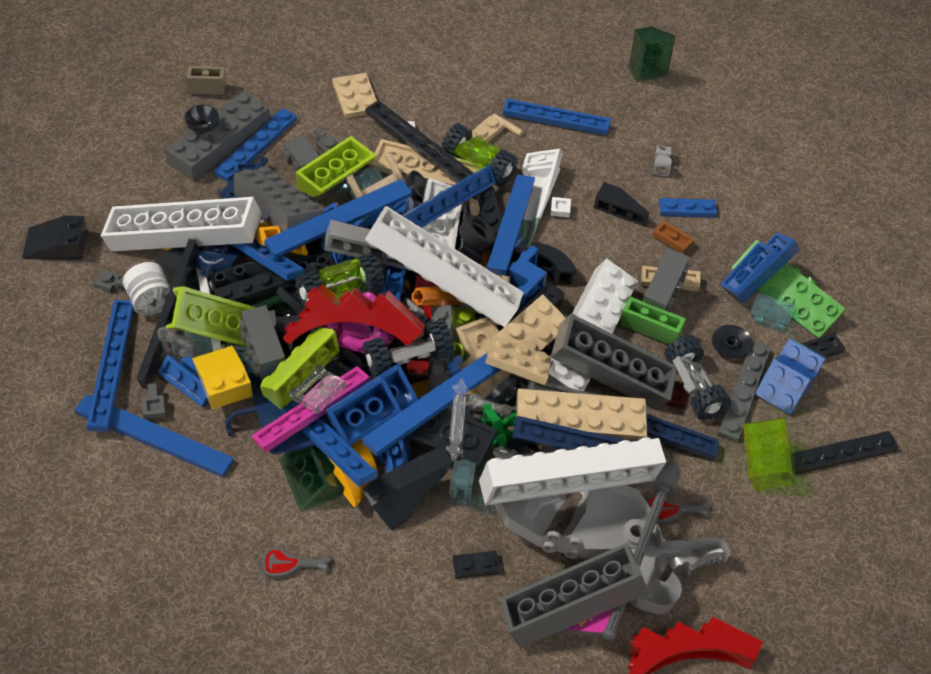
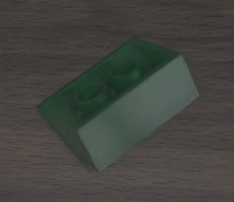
M652 26L635 29L628 66L635 82L668 76L675 35Z
M317 446L286 452L279 459L301 512L332 502L344 492L345 487L333 473L335 469L334 464Z

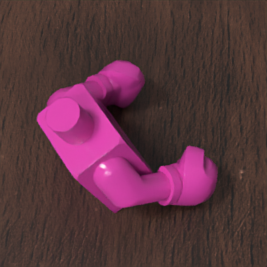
M371 292L363 293L371 302L376 298ZM336 322L321 326V328L333 329L335 331L339 347L365 354L363 350V342L381 337L385 342V346H387L394 340V335L377 327H374L372 333L369 325L364 323Z

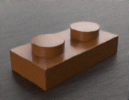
M665 220L652 233V236L682 254L695 241L694 238Z

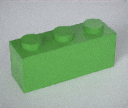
M630 297L622 311L620 325L669 344L674 343L673 340L675 339L679 340L686 318Z

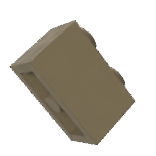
M188 66L187 85L189 94L225 95V68L219 66Z

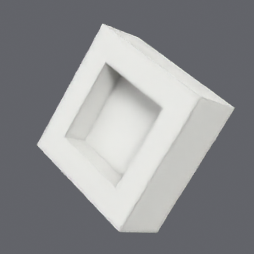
M552 197L551 216L569 218L571 199Z

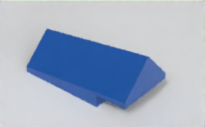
M776 232L766 244L758 242L723 280L720 286L741 303L745 302L800 251L796 241Z
M396 364L328 408L326 412L337 434L351 446L416 402L418 398L401 366Z

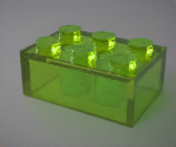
M781 417L743 424L748 474L753 490L758 491L797 484L791 436L786 418Z

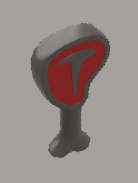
M651 495L646 500L650 508L656 495ZM665 498L657 523L658 525L672 523L682 514H700L707 519L710 504L703 501L699 505H681L670 502Z
M274 547L265 552L262 569L264 575L272 580L290 577L301 568H319L326 574L329 571L328 565L332 559L329 555H325L320 559H301L298 556L289 555L281 548Z

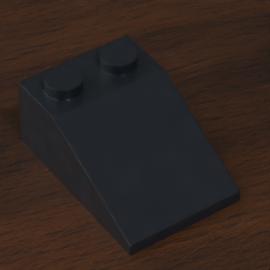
M64 215L29 227L22 258L82 260L88 232L85 217Z

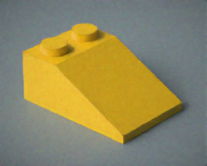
M233 346L192 358L212 410L253 396L251 382Z

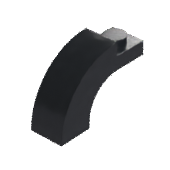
M532 242L531 246L538 248L536 266L550 275L553 284H572L576 274L573 262L563 252L550 245ZM515 247L512 255L513 261L516 262L521 253L527 251L530 247Z

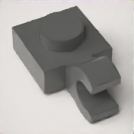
M320 127L313 130L316 134L313 136L317 141L316 148L323 154L339 144L332 135L326 137Z
M103 269L93 282L95 288L110 294L114 290L127 294L121 275Z
M156 383L148 384V397H142L144 419L166 417L164 395H158Z

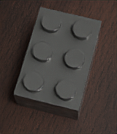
M667 248L644 295L643 302L670 312L672 304L680 291L679 289L687 277L690 265L687 264L689 256Z
M266 305L242 311V320L239 321L241 338L243 343L247 344L246 351L249 360L253 361L254 366L252 368L255 378L259 377L261 383L265 377L270 376L282 361H285L283 350Z

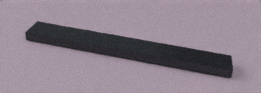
M379 100L365 108L367 115L454 182L458 183L474 173Z
M189 239L137 375L141 388L148 389V384H151L171 330L165 328L166 325L173 321L177 301L173 288L187 287L194 268V257L200 251L197 241L194 239Z

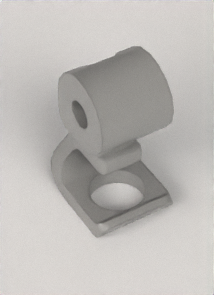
M656 146L652 175L669 177L672 162L670 158L671 147ZM659 167H663L667 171L665 173H659L656 171V169Z

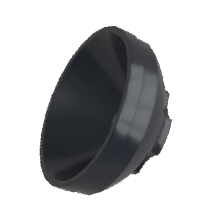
M196 105L185 113V122L190 130L200 134L207 133L217 127L219 113L212 106ZM202 123L208 124L207 127H198Z
M413 170L406 175L405 184L412 192L410 198L423 203L427 181L418 171Z
M512 373L489 393L485 401L491 405L502 406L509 402L517 394L518 382L515 375Z

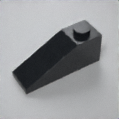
M603 182L595 198L594 209L643 227L647 226L650 213L622 188Z

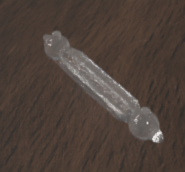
M460 378L456 385L452 386L456 395L453 398L449 435L451 445L446 447L452 461H455L459 454H463L459 444L462 441L466 405L464 394L469 393V389H467L462 378Z

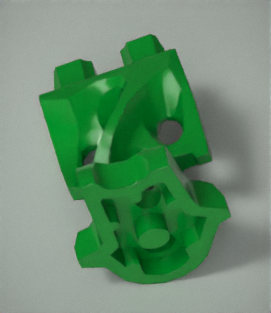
M490 403L482 405L483 418H481V422L498 430L491 446L493 448L504 447L507 441L516 440L512 439L513 431H509L507 428L514 427L517 409L506 412V417L501 420Z

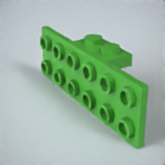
M755 240L754 243L747 249V251L732 266V270L759 242L758 240ZM786 263L758 291L817 338H820L843 314L845 308L816 286L817 283L809 276L807 278L804 277L799 268L795 265L791 267Z

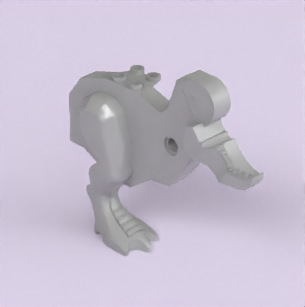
M542 445V450L545 454L554 453L559 450ZM502 446L493 450L494 456L502 460L521 455L516 450L505 449ZM522 454V455L525 457V456H532L533 454ZM627 485L581 491L582 499L574 511L573 519L563 535H560L555 531H550L547 534L545 532L560 506L566 500L567 494L495 504L506 528L533 544L543 547V550L546 552L554 553L558 551L565 553V556L571 559L578 557L593 558L627 542L634 553L651 510L640 491ZM656 523L640 566L649 593L629 602L634 607L654 614L669 612L676 605L682 591L681 583L677 576L684 575L688 577L698 567L708 566L710 563L714 564L715 561L718 563L721 560L726 562L730 556L729 547L724 540L719 538L667 541L662 537L658 523ZM669 563L673 571L668 580L663 582L660 578Z

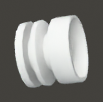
M144 262L129 269L124 275L122 282L134 310L143 316L160 313L171 287L162 267L157 263Z

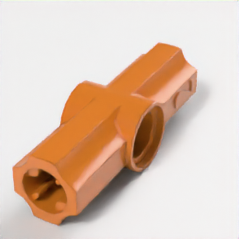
M439 286L415 288V291L412 293V301L415 302L416 306L462 305V302L458 301L454 295L442 291Z

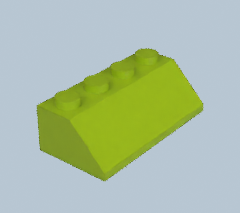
M350 136L296 171V188L303 193L306 192L308 196L322 195L346 179V177L376 159V155Z
M319 327L315 332H311L307 336L306 341L292 351L291 356L282 361L270 376L264 378L260 385L263 396L282 410L340 352L335 331Z

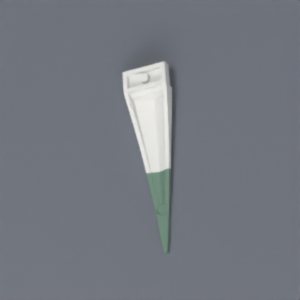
M561 149L526 154L523 164V175L535 177V184L520 229L522 237L520 247H529L560 171L559 165L563 155Z

